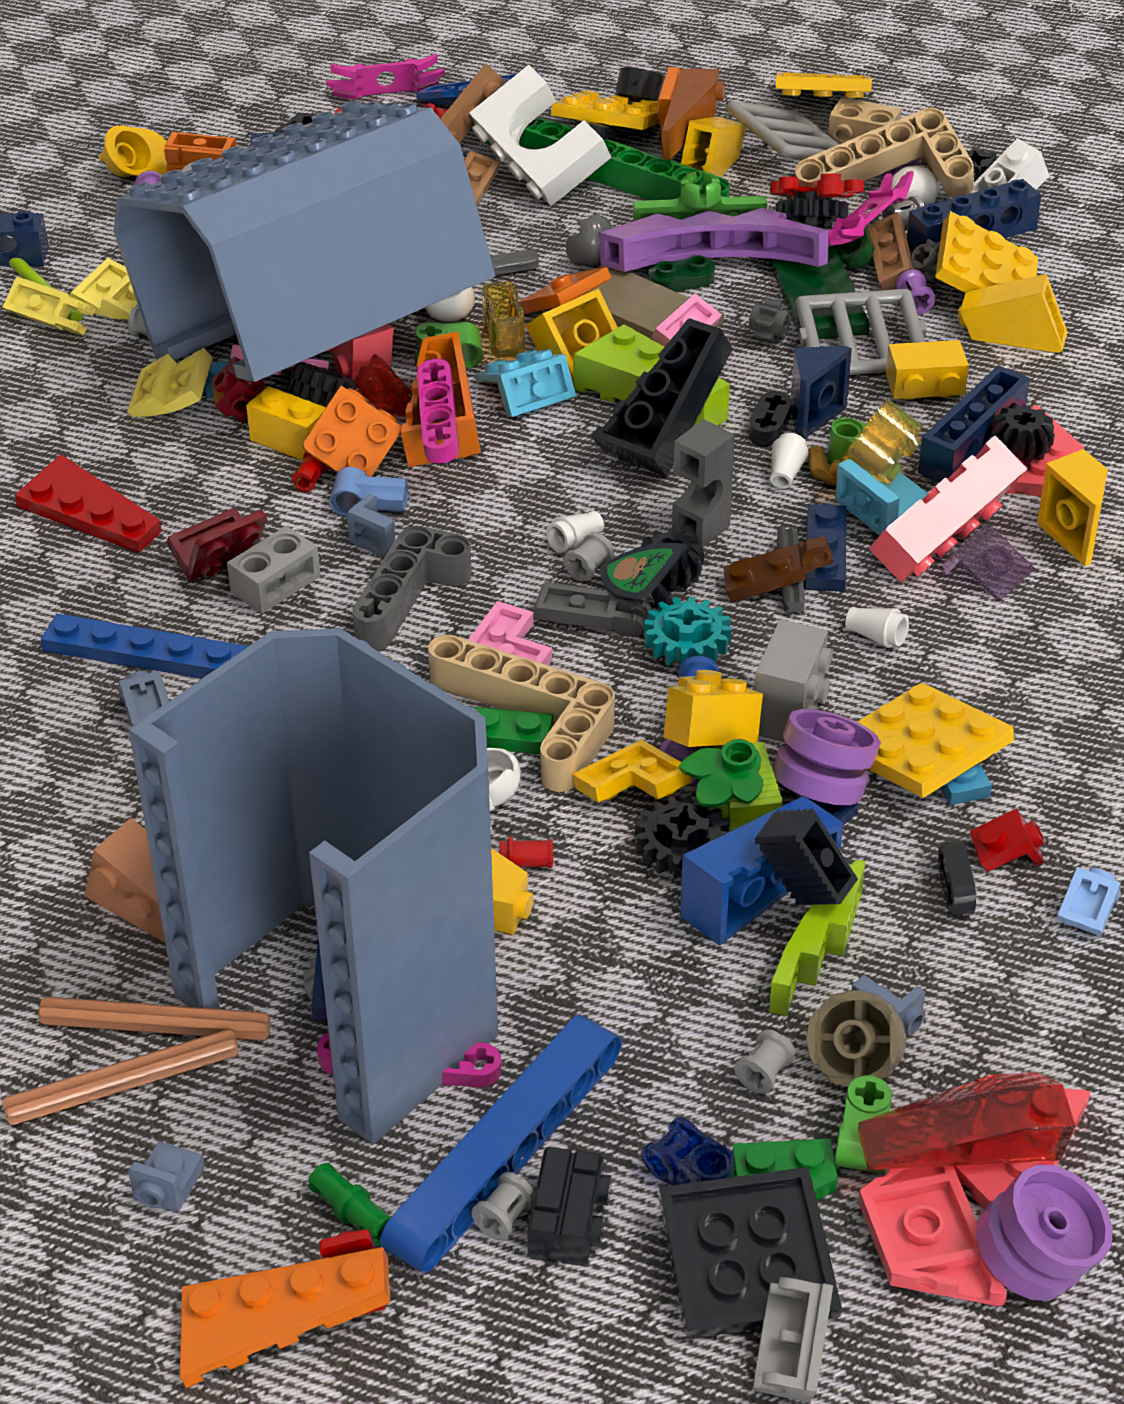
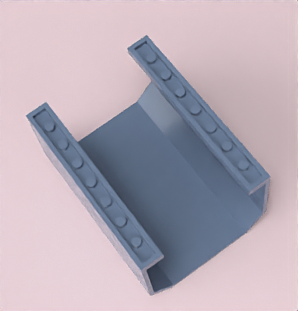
M361 100L351 101L341 105L342 111L335 114L328 111L312 116L313 122L304 126L302 123H295L283 127V134L273 137L272 134L257 137L252 140L253 145L245 149L242 146L226 149L221 152L223 157L212 161V158L191 163L192 169L181 173V170L160 175V182L152 185L149 182H143L129 187V194L117 198L113 231L155 358L159 359L169 354L175 361L202 348L237 335L244 359L233 364L236 376L240 379L256 382L495 277L461 146L433 109L417 107L416 103L398 106L397 102L380 105L379 101L362 104Z
M341 628L270 631L129 729L174 996L188 1007L220 1009L215 974L302 906L315 905L338 1119L373 1145L442 1085V1072L448 1067L459 1069V1061H464V1053L476 1043L489 1044L498 1036L485 717L475 708L464 705L446 694L439 686L430 684L409 671L400 662L391 660L373 649L366 641L355 638Z

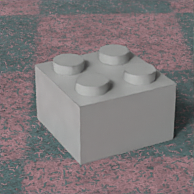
M779 620L755 672L754 690L763 693L758 736L785 742L783 733L792 711L799 709L819 710V707H817L818 703L825 704L829 693L830 680L824 679V675L829 671L833 656V649L827 648L828 630Z

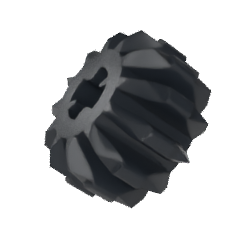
M1014 404L1012 409L1001 408L1000 414L995 415L991 423V438L996 436L1018 460H1024L1028 464L1031 463L1032 459L1043 460L1045 454L1051 451V446L1054 444L1053 418L1046 416L1044 409L1034 410L1031 408V405L1020 407Z
M669 528L668 532L665 533L654 530L652 537L643 538L641 547L656 543L687 544L688 546L661 580L665 587H669L671 591L677 586L688 589L690 582L699 581L702 566L704 565L703 547L698 542V537L687 536L686 530L677 533Z

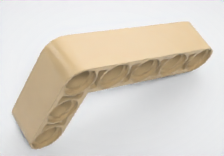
M931 107L803 159L797 164L795 169V175L799 178V186L813 187L817 185L821 174H841L842 181L847 179L865 181L925 156L949 197L954 198L955 196L967 195L974 189V165L945 114L941 110Z
M453 635L435 637L428 645L430 681L442 690L504 710L553 714V727L540 746L541 782L545 788L555 792H564L575 787L572 773L592 763L614 729L615 694L610 686Z

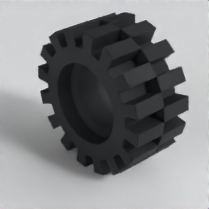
M299 362L294 365L287 391L295 396H300L304 400L327 407L340 386L356 391L358 382L337 372L329 371L326 368Z

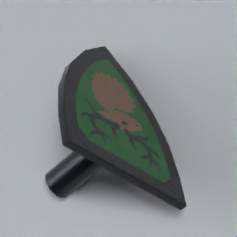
M656 543L622 553L600 565L601 579L607 590L617 598L645 602L651 594L657 605L660 602H664L670 606L673 604V599L661 580L688 546L687 544Z

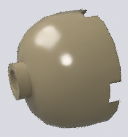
M861 990L836 993L830 996L821 1005L819 1010H815L809 1019L806 1035L809 1057L814 1065H818L821 1071L828 1076L826 1078L831 1082L845 1087H849L855 1078L863 1075H872L882 1080L889 1076L903 1058L907 1040L904 1022L895 1007L881 996Z

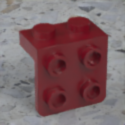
M236 507L168 536L166 544L189 581L200 576L209 578L217 574L223 566L227 565L228 561L260 542L267 516L263 510H260L242 518Z

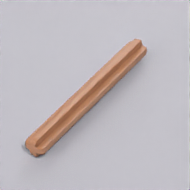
M44 997L39 1007L40 1023L55 1026L206 1036L230 1029L236 1039L263 1041L268 1038L271 1028L270 1015L266 1012L59 997Z
M226 1029L5 1097L2 1101L6 1120L9 1125H16L235 1057L238 1054L237 1040L232 1030Z

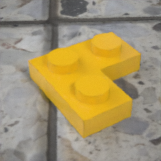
M642 739L572 773L575 789L598 803L613 799L619 792L633 785L654 798L660 799L672 796L678 789L693 782L692 776L679 770L681 761Z

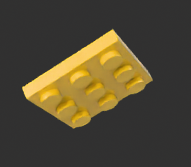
M777 72L775 89H782V95L798 96L801 95V90H813V96L832 97L833 91H844L845 97L864 98V92H871L872 78L867 75Z
M581 90L580 93H572V96L564 95L563 99L556 101L551 108V116L639 130L660 124L657 116L659 102L640 100V102L630 103L629 97L610 95V98H599V92Z
M950 211L944 219L935 278L966 293V291L1037 276L1038 257L1028 248L1014 245L1005 240L999 233L988 231L976 225L969 217L959 216Z
M924 683L912 687L909 691L857 721L874 732L881 742L875 762L871 768L867 769L921 798L931 794L1014 741L1013 726Z

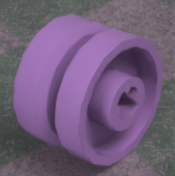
M815 709L792 711L783 733V738L787 745L780 747L772 767L776 780L793 792L815 801L833 805L859 803L869 780L865 769L872 767L881 744L878 736L866 726L835 713Z
M1038 1164L1020 1173L1004 1192L997 1195L986 1206L978 1218L976 1239L981 1257L994 1277L1009 1290L1030 1300L1050 1301L1065 1294L1080 1280L1082 1275L1089 1273L1103 1261L1112 1247L1113 1227L1107 1208L1095 1190L1077 1174L1057 1165Z

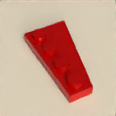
M59 455L14 495L16 506L137 553H140L162 532L161 522L158 518L63 455Z

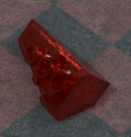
M1039 1072L991 1074L859 1122L857 1128L867 1169L878 1170L1057 1161L1062 1159L1076 1125L1063 1084Z

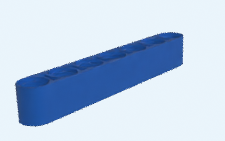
M580 1014L571 1019L392 1215L383 1229L380 1238L381 1247L421 1273L430 1272L474 1223L471 1214L472 1208L477 1202L486 1201L497 1188V1179L501 1174L512 1172L517 1175L608 1072L620 1053L622 1037Z

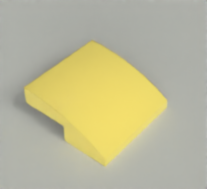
M107 258L71 292V296L96 308L94 314L114 319H128L132 308L138 305L126 267L110 258Z
M202 348L179 363H176L169 354H166L141 369L127 412L132 417L156 416L183 409L200 401L213 357L205 348Z

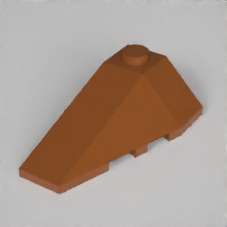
M681 68L662 129L664 160H671L685 145L690 120L713 117L716 114L719 101H724L725 82L719 81V69Z

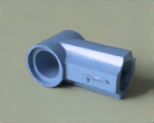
M345 467L339 470L336 475L329 503L335 513L347 517L348 511L353 505L360 502L368 494L377 496L378 511L406 512L408 481L398 478L369 477L359 468Z

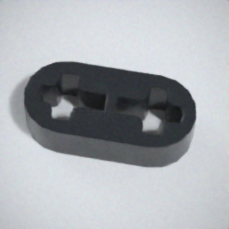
M772 391L760 397L749 422V439L752 443L764 447L772 446L773 442L784 434L791 419L792 400L790 396L782 392Z
M963 841L940 842L938 847V868L948 912L950 915L974 914L976 909V890L965 843Z

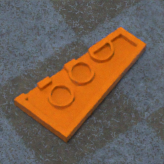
M380 1247L182 1286L180 1379L185 1387L188 1388L203 1382V1374L224 1365L227 1366L228 1370L248 1363L250 1362L248 1355L277 1344L279 1349L296 1343L299 1341L298 1337L303 1332L323 1325L324 1328L329 1329L390 1303L389 1265L384 1248Z

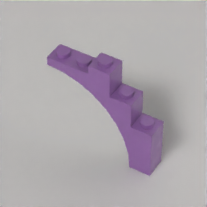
M759 208L735 217L706 211L682 220L654 214L600 232L601 266H607L622 272L654 265L661 261L685 260L694 255H702L706 258H770L819 267L828 264V230L787 220L785 213L765 208Z

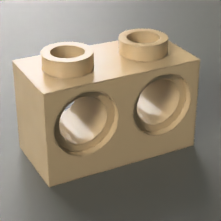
M840 97L830 114L828 135L837 143H844L901 119L902 108Z

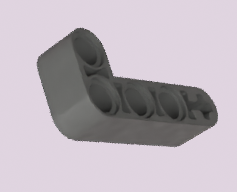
M411 526L404 529L396 538L354 605L353 623L355 638L366 641L378 652L382 651L392 642L427 582L454 587L467 583L472 575L471 545L469 540L459 534L423 526Z

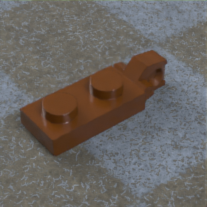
M826 537L806 539L805 542L777 548L771 552L724 566L726 593L730 601H740L807 580L806 574L808 572L834 563L832 551Z

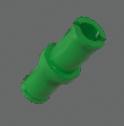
M323 1163L316 1167L308 1178L310 1183L308 1188L312 1192L317 1193L334 1208V1216L343 1224L351 1223L359 1231L368 1230L375 1246H381L380 1238L383 1229L392 1216L386 1214L370 1200V1193L359 1184L352 1185L330 1163Z

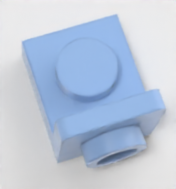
M1077 867L1059 910L1058 921L1102 936L1114 903L1117 904L1120 898L1121 882L1115 881V877L1105 870L1092 867L1087 871Z

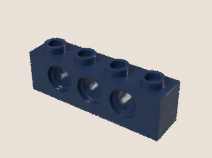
M1017 179L1006 184L984 188L978 192L955 196L953 199L935 204H927L924 207L910 210L907 230L909 249L914 251L919 245L926 244L928 239L935 243L940 242L943 221L950 211L959 216L969 217L976 225L988 231H995L1004 238L1037 229L1041 194L1024 179Z
M28 211L0 213V266H10L9 261L12 258L23 259L29 266H44L49 245L43 213H31Z
M999 365L995 367L922 436L918 473L940 483L944 478L948 479L971 455L976 456L985 443L991 439V423L994 420V416L1000 414L1001 408L1012 409L1014 404L1026 407L1030 378Z

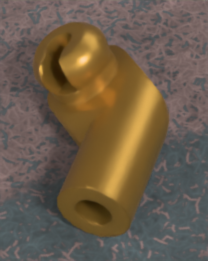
M810 447L808 449L807 461L811 475L818 480L836 486L838 464L841 461L834 460L830 465L827 463L822 447Z

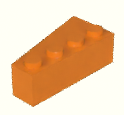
M459 331L423 338L416 369L418 370L422 363L431 359H442L450 365L459 440V454L456 458L480 454V443ZM417 377L412 382L411 402L407 403L405 411L407 419L406 423L402 424L400 432L408 467L433 463L427 459L422 441ZM434 377L432 382L439 381L438 377ZM436 397L431 399L430 401L439 400L444 397ZM437 420L432 422L431 424L442 423L446 420ZM444 439L437 440L438 445L444 444Z

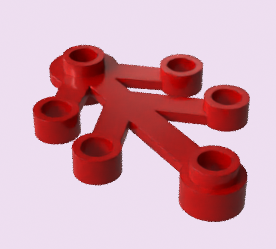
M825 173L820 175L817 185L803 187L799 186L798 177H779L778 181L770 182V195L786 197V200H792L793 193L813 191L817 192V196L832 197V199L852 198L854 194L864 193V180L847 179L842 181L841 174Z

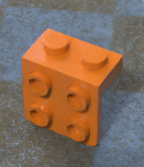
M340 386L303 442V449L337 473L345 467H355L364 471L367 476L372 477L399 436L402 426L388 412L382 409L377 410L368 404L365 397L357 391Z

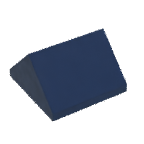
M848 346L794 348L791 414L795 434L806 439L847 408L852 348Z

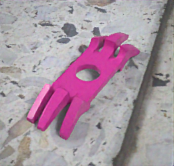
M437 54L423 59L407 58L406 62L363 66L362 63L353 66L330 64L332 73L351 79L326 80V86L332 88V94L335 96L355 100L365 95L403 91L419 92L429 86L438 85V78L445 75V69L423 71L438 62ZM387 71L394 74V81L389 85H381L377 82V77L382 72Z
M908 171L903 175L892 190V174L886 173L879 189L868 192L869 199L845 219L837 218L833 228L828 231V245L845 244L861 238L864 235L865 226L890 204H897L899 201L903 202L905 200L914 172Z

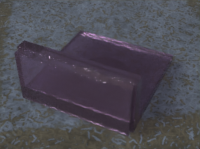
M985 524L960 546L940 568L942 573L947 576L960 564L998 602L1035 570L1034 566L988 524Z

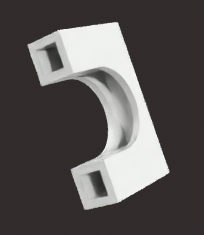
M528 65L469 114L475 123L472 130L481 142L485 143L488 140L492 144L490 149L501 162L506 159L510 163L508 168L519 181L524 178L528 182L526 186L537 200L542 197L552 206L612 157L604 140L585 120L549 147L531 150L519 146L520 136L526 126L556 102L547 82Z

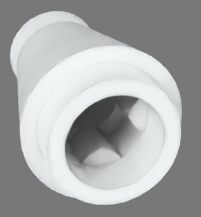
M785 433L773 442L770 482L777 488H789L808 457L807 443L800 435Z
M596 511L556 517L547 527L546 536L548 543L558 553L576 550L582 545V541L587 534L602 532L604 522L601 515Z
M851 607L847 613L845 625L847 630L854 631L890 648L893 645L900 646L905 641L909 629V619L907 615L901 614L897 608Z

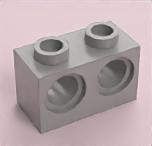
M283 527L227 562L230 592L263 614L320 577L318 546L289 527Z

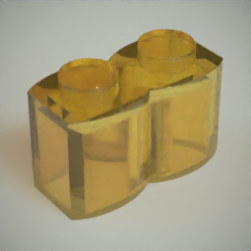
M510 281L484 284L482 290L484 330L489 336L490 350L498 359L514 358L517 354L525 352L524 309L518 303L517 288Z
M887 398L875 411L839 462L851 459L861 468L868 471L879 482L882 483L884 481L889 485L903 468L898 463L901 457L904 455L909 458L922 440L917 435L923 425Z

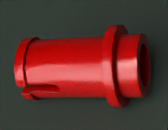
M305 452L303 454L304 461L293 474L292 482H296L294 486L299 490L310 492L315 487L321 474L327 472L330 468Z
M508 836V841H499V854L518 867L553 868L552 839L513 841V836Z

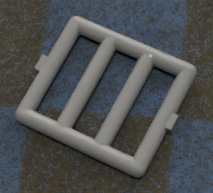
M731 101L727 105V111L782 157L803 160L839 145V143L796 110Z
M908 289L808 295L798 297L795 302L801 325L798 336L801 346L821 347L811 309H832L841 346L852 348L850 375L886 373L888 346L891 343L880 307L881 304L900 303L911 343L925 342L924 337L926 336L927 328L924 319L919 320L912 293ZM866 306L880 359L859 360L846 307Z

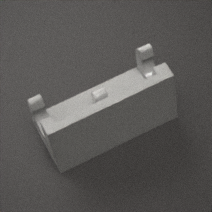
M780 1277L778 1284H770L752 1386L753 1391L810 1403L818 1387L833 1285L824 1283L821 1285Z

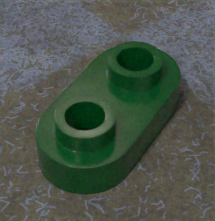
M865 226L864 235L861 238L849 243L835 245L839 257L848 268H860L868 264L872 259L875 249L867 226Z
M694 255L685 260L661 261L649 269L650 281L675 292L706 287L712 284L715 279L714 263L702 255Z

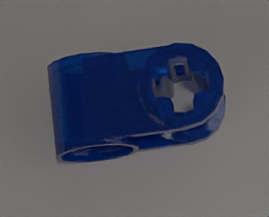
M683 1117L673 1119L669 1123L667 1133L656 1143L649 1142L641 1149L642 1161L651 1174L671 1186L734 1177V1156L732 1151L727 1146L700 1131L692 1122Z

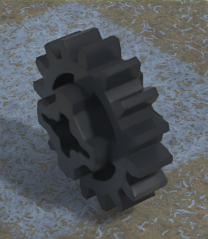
M813 191L793 193L792 200L778 201L776 203V211L785 213L787 220L822 229H831L832 222H836L837 218L845 219L848 216L849 203H846V201L832 200V197L817 196V192Z
M689 795L685 797L684 802H677L674 796H669L667 805L654 801L652 802V812L642 810L640 821L635 823L636 853H643V863L645 865L656 862V873L661 874L666 869H671L673 878H678L682 871L683 855L729 833V820L722 819V810L720 808L709 811L708 807L693 804L692 796Z

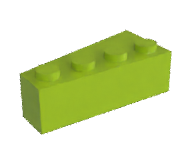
M623 324L574 353V389L586 393L588 389L600 392V399L612 403L616 398L625 401L637 387V379L644 371L649 372L660 359L658 354L664 346ZM718 377L694 426L703 419L717 426L728 419L730 383Z

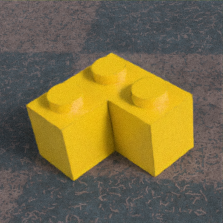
M697 670L696 676L679 677L678 686L668 687L663 737L687 747L725 745L727 742L735 739L758 743L763 693L746 688V681L729 678L721 679L722 673L712 670Z

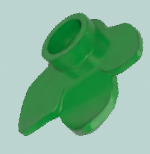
M731 740L723 746L722 750L715 748L700 749L685 758L679 765L681 772L700 780L697 785L696 799L697 803L703 807H720L728 803L733 797L749 804L760 795L763 789V779L758 772L761 767V756L755 746L747 740Z

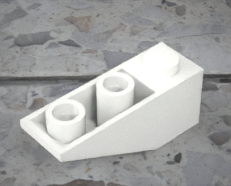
M1017 138L974 182V189L971 193L981 191L984 188L1006 184L1017 179H1024L1034 189H1037L1049 177L1041 151Z

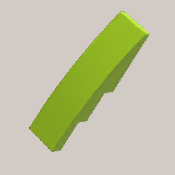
M856 860L850 865L858 880L840 905H812L802 918L785 947L772 979L769 1013L788 1016L797 983L816 986L825 953L844 957L862 895L866 861Z

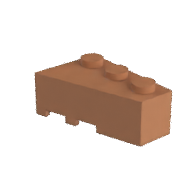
M130 818L94 849L84 896L165 943L146 829Z

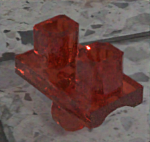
M374 354L370 359V364L359 369L358 375L354 379L357 388L377 410L382 409L391 415L397 413L404 417L406 416L407 403L411 402L412 395L410 393L412 391L381 357Z

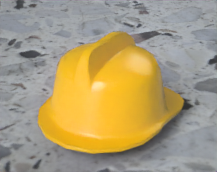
M114 126L108 130L105 136V145L102 153L99 155V161L104 162L107 168L119 177L139 176L146 171H155L162 175L167 173V162L164 152L167 141L157 132L149 129Z

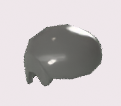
M592 214L590 218L577 222L580 226V231L577 235L567 238L566 254L571 262L589 266L601 264L600 232L612 229V225L606 217Z

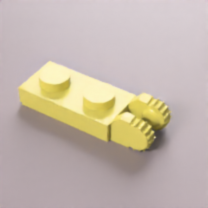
M20 277L15 278L2 307L10 313L59 330L64 328L81 336H84L87 328L77 321L67 319L71 308L86 316H93L96 310L93 306L75 299L68 293Z

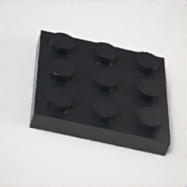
M809 1167L659 1187L658 1198L686 1339L762 1329L769 1286L771 1283L778 1284L780 1277L793 1278L821 1285L823 1283L833 1285L828 1319L841 1316L842 1305Z

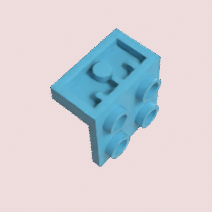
M537 349L525 351L516 355L517 360L505 362V359L490 362L484 365L486 371L475 374L477 381L498 383L507 417H514L576 396L566 355L552 354L551 349L537 352Z
M851 459L838 464L835 501L842 506H846L850 513L879 536L889 525L920 499L923 500L928 494L896 468H891L876 476H872Z

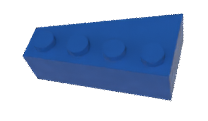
M802 796L684 854L682 860L680 917L717 945H722L789 893L786 892V887L782 885V878H777V872L773 871V865H769V858H764V854L760 851V845L755 844V837L771 815L778 810L782 812L786 809L788 812L791 809L793 811L797 809L802 811L805 808L807 810L813 808L840 851L843 822L805 796Z

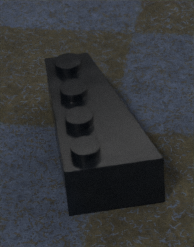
M691 318L687 319L658 354L660 359L649 372L644 371L636 381L637 387L624 402L620 400L611 411L613 416L603 428L598 426L591 435L605 455L668 477L674 465V441L694 426L733 350L721 328Z

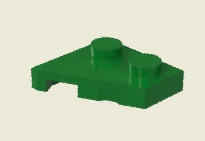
M831 1138L734 1143L732 1146L735 1177L809 1167L816 1200L837 1190L838 1177Z

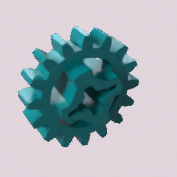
M690 596L687 601L682 603L679 598L674 597L673 605L669 606L664 602H660L658 611L650 610L648 612V620H644L646 649H652V657L655 659L665 656V665L668 666L674 661H678L681 664L685 659L692 656L709 657L717 662L718 654L726 655L728 645L731 644L732 627H730V617L722 616L723 608L721 606L711 609L710 600L706 599L701 604L695 602V598Z

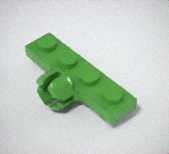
M695 171L687 174L681 180V194L676 199L633 201V221L654 214L682 220L706 211L735 217L759 208L767 209L766 196L723 197L721 196L720 180L716 175L703 171L702 186L696 185Z

